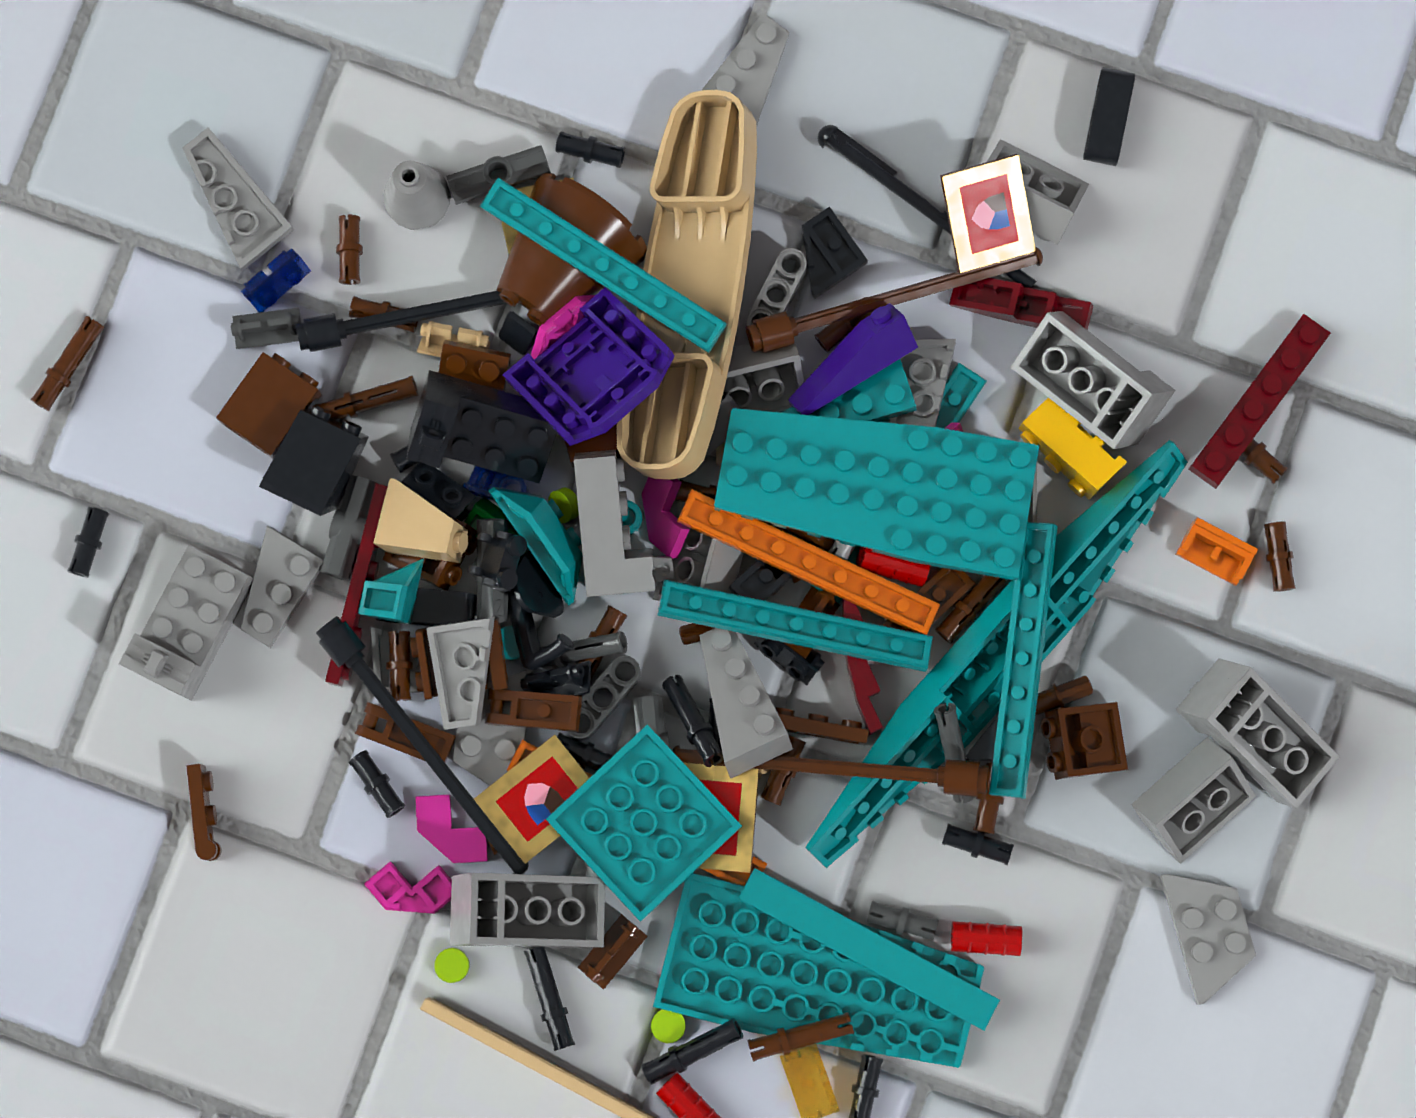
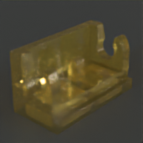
M816 1043L791 1051L789 1055H780L801 1118H821L840 1111Z

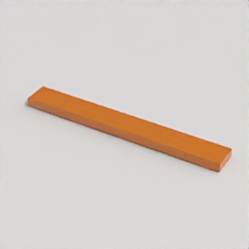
M691 489L677 522L911 631L924 635L928 634L939 609V603L758 519L753 518V520L742 518L739 514L720 510V512L714 509L715 499Z

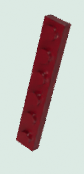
M1303 314L1188 470L1217 489L1331 332Z
M377 483L341 621H346L360 639L362 628L358 627L361 616L358 612L365 581L376 580L379 562H375L378 548H381L373 542L388 487ZM330 659L325 682L342 687L344 680H350L353 671L352 667L348 669L344 664L338 668L335 662Z

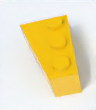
M1047 398L1018 428L1022 432L1020 434L1022 440L1025 443L1039 445V450L1046 456L1044 462L1057 474L1061 471L1070 480L1067 483L1069 488L1080 498L1085 496L1090 500L1127 463L1120 455L1114 460L1102 448L1105 444L1103 440L1098 436L1093 438L1081 426L1079 421L1050 398Z

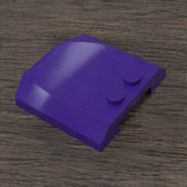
M606 287L580 308L585 317L534 360L527 353L503 374L506 381L570 446L604 434L659 387L675 357L671 349Z

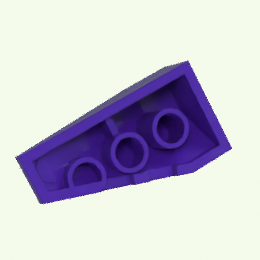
M890 303L875 309L870 316L859 322L788 399L790 405L799 414L809 415L917 349L918 345L905 316Z

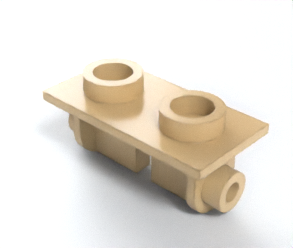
M429 321V324L422 323L420 331L422 338L417 353L441 357L442 346L445 340L489 349L490 341L489 336L483 335V331L480 330L476 331L459 327L458 335L452 334L453 326Z

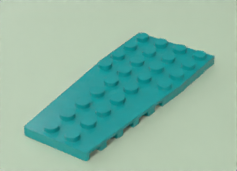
M733 408L730 414L714 509L719 512L723 510L739 514L742 518L750 520L754 518L773 523L774 526L784 529L788 527L808 533L807 535L819 538L823 536L838 540L845 545L872 549V552L914 563L1017 581L1021 566L1039 445L938 427Z
M694 873L685 880L653 1007L721 1025L734 1018L741 1030L763 1035L777 1033L779 1028L784 1027V1030H789L848 1012L851 1022L840 1024L837 1027L851 1024L854 1034H848L816 1044L956 1068L961 1066L971 1026L970 1023L739 900L738 898L744 886ZM854 921L980 989L984 972L983 965Z

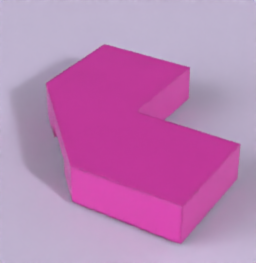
M595 295L575 296L551 318L546 320L543 325L539 326L531 352L534 360L585 317L580 308Z
M648 477L641 495L649 541L666 556L678 558L690 530L687 526L677 522L678 518L670 512L682 482L679 479H654Z
M450 794L415 797L417 831L452 863L488 861L487 838L478 827L452 829Z
M390 861L364 883L385 910L436 914L451 901L452 879L440 865L412 887L392 861Z

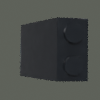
M313 405L312 409H301L297 414L259 487L322 516L337 510L350 475L355 470L369 436L361 433V426L348 420H343L340 423L330 418L331 412Z

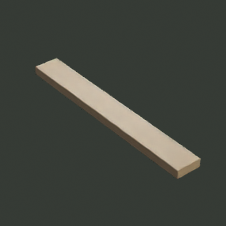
M432 997L425 998L420 1007V1010L621 1118H656Z

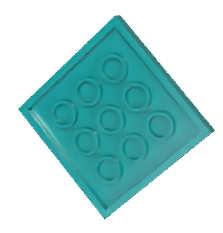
M648 724L546 818L549 824L640 922L742 827Z

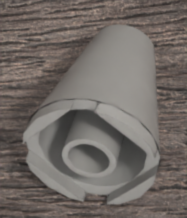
M404 161L394 169L388 179L383 199L389 216L398 225L410 230H418L436 225L445 216L450 205V191L447 181L436 169L415 161Z

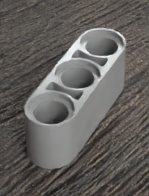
M788 248L781 251L748 314L746 326L751 325L753 320L784 311L787 312L806 271V257L800 250ZM787 260H794L800 265V269L795 273H788L783 270L782 264ZM773 289H778L785 294V299L779 303H774L768 299L767 294Z

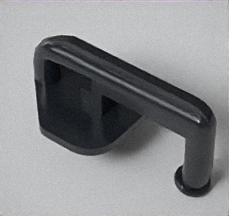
M527 551L520 556L516 570L518 576L517 584L511 591H508V610L521 663L526 669L535 670L560 657L567 650H572L574 644L568 636L558 634L557 640L541 649L532 613L556 618L563 613L564 605L559 592L532 553Z

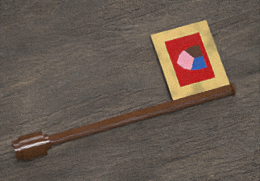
M1013 154L940 175L957 262V272L797 318L793 316L788 317L784 311L753 320V324L746 326V334L752 351L760 350L762 353L792 345L794 344V337L798 336L800 332L873 312L875 309L886 306L889 303L897 305L1035 264L1040 266L1043 262V254L1034 244L1019 155Z
M679 745L675 746L672 750L742 825L732 837L699 867L700 869L752 872L760 769L937 783L938 787H944V794L978 797V794H987L989 766H981L980 762L947 759L945 766H939V769L777 756L730 779L724 759L716 766L713 765L710 759L712 766L706 767L698 750L680 749Z

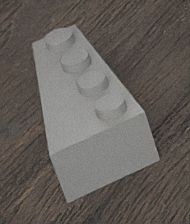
M714 628L699 635L724 763L730 779L792 750L788 732L737 633Z

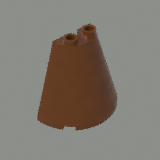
M544 173L539 176L531 192V199L637 266L645 260L647 246L642 236L637 234L634 237L630 232L632 224L609 202L570 178L565 177L560 182L555 180L556 175L554 173ZM517 231L496 290L500 292V298L510 306L516 307L517 304H521L529 310L527 313L528 318L541 326L575 296L596 295L605 287Z

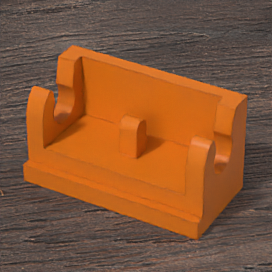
M1197 517L1192 521L1175 555L1236 586L1239 580H1242L1258 549Z

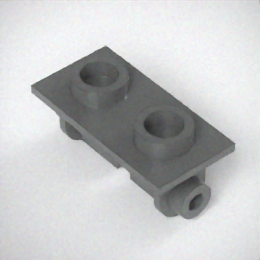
M299 308L232 316L231 332L232 336H235L236 349L299 341L296 324L301 323Z

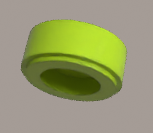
M562 487L550 493L548 501L553 499L564 515L559 519L561 523L569 522L579 516L577 496L571 489Z
M448 948L441 951L434 963L437 976L447 983L461 981L466 977L470 968L467 955L456 948Z
M663 1009L654 1015L651 1022L653 1035L663 1043L678 1041L683 1036L686 1028L685 1019L682 1014Z

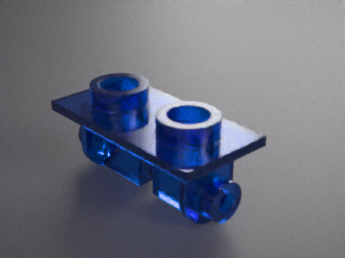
M292 248L287 252L283 250L279 256L267 265L273 272L271 275L267 276L261 270L247 283L243 284L245 288L241 290V293L259 313L274 305L280 297L293 286L299 284L311 272L299 254Z

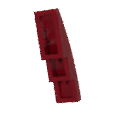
M992 278L953 288L949 303L952 307L1034 328L1039 326L1047 312L1063 311L1088 330L1093 310V304L1088 301L1059 297L1055 292L1025 288L1021 283Z
M842 599V617L864 622L857 606ZM845 655L855 702L865 728L869 730V736L883 728L869 699L879 694L881 690L868 664L870 660Z

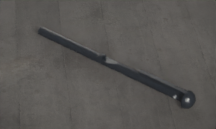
M827 125L819 131L818 143L822 148L827 144L951 234L947 212H940L926 199L894 177L897 175V171L846 135L837 126ZM1021 269L1004 273L1016 283H1021L1025 288H1032L1037 282Z

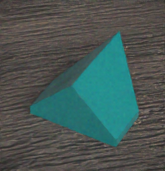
M424 558L374 581H365L358 614L411 624Z

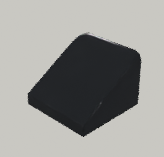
M510 311L507 314L499 332V338L521 355H525L534 345L537 335V329L514 311Z

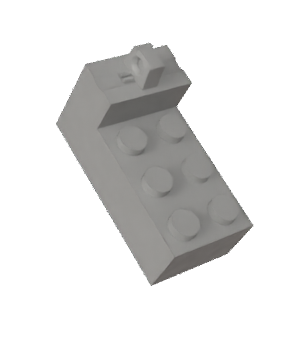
M1063 311L1047 312L1010 367L1113 449L1138 445L1176 391L1152 371H1139Z
M616 450L575 453L574 469L586 596L656 591V582L673 578V561L670 556H653L652 548L630 550V525H623L622 516L628 515L626 491L620 492L619 482L625 481L624 460L621 457H616Z
M188 545L141 635L139 636L136 633L133 635L119 665L192 701L251 590L253 578Z
M1218 658L1202 679L1197 681L1190 689V693L1176 708V711L1197 732L1211 736L1276 802L1295 809L1300 806L1340 757L1249 666Z
M497 873L452 876L450 946L604 947L605 883L599 877Z

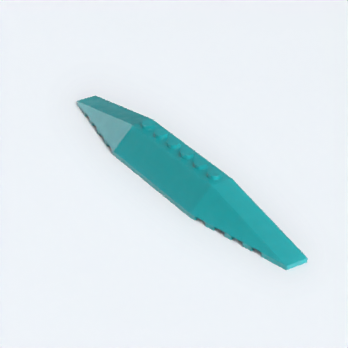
M1170 440L1056 536L1042 662L1096 601V598L1093 597L1094 593L1102 581L1108 583L1116 571L1112 566L1122 551L1128 553L1134 544L1130 539L1142 523L1146 526L1154 514L1151 508L1159 496L1165 498L1187 465L1188 461L1174 442ZM1014 580L1010 581L900 704L862 763L937 769L945 762V756L934 714L936 706L946 703L947 711H949L948 704H955L964 749L999 711ZM853 776L805 848L827 868L859 841L857 835L868 826L873 829L883 821L882 814L895 803L902 805L909 799L907 793L920 782Z

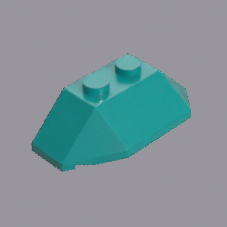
M497 487L491 488L489 493L518 535L526 539L527 548L568 606L571 605L575 600L583 557L582 552L578 548L582 543L572 527L567 530L564 528L559 520L564 515L553 499L547 502L541 495Z

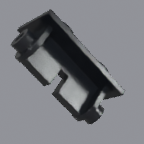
M421 462L401 481L402 484L453 520H465L469 514V510L466 508L476 498L474 494L436 467Z
M758 637L754 642L764 656L774 659L786 669L792 678L802 681L805 685L809 684L825 663L821 659L822 655L813 648L806 659H804L783 642Z
M591 661L572 662L565 667L537 674L528 673L521 679V688L525 692L574 696L590 693Z

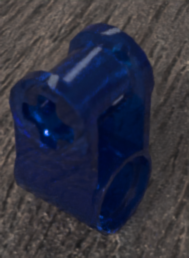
M474 466L468 482H464L462 485L475 496L494 502L496 501L489 493V490L493 487L506 489L510 484H518L521 486V492L529 493V488L523 479Z

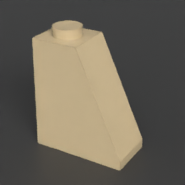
M390 478L373 543L387 553L460 563L462 554L468 546V530L404 484Z

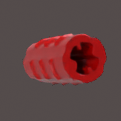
M861 546L856 559V565L867 571L920 587L925 584L930 571V565L914 563L872 552V549Z
M953 921L951 951L984 953L985 955L1021 956L1022 926Z
M678 1072L668 1079L656 1092L667 1107L679 1118H721L714 1108H711Z

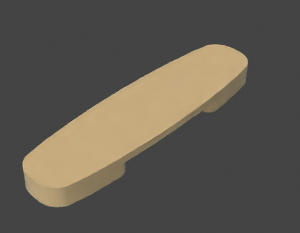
M702 90L692 92L678 101L671 110L650 183V194L657 203L643 270L728 324L710 353L637 308L636 317L671 349L675 357L659 387L617 423V449L621 458L642 475L654 479L672 480L684 478L696 471L704 461L715 428L737 332L751 239L757 161V127L752 112L739 98L727 91Z

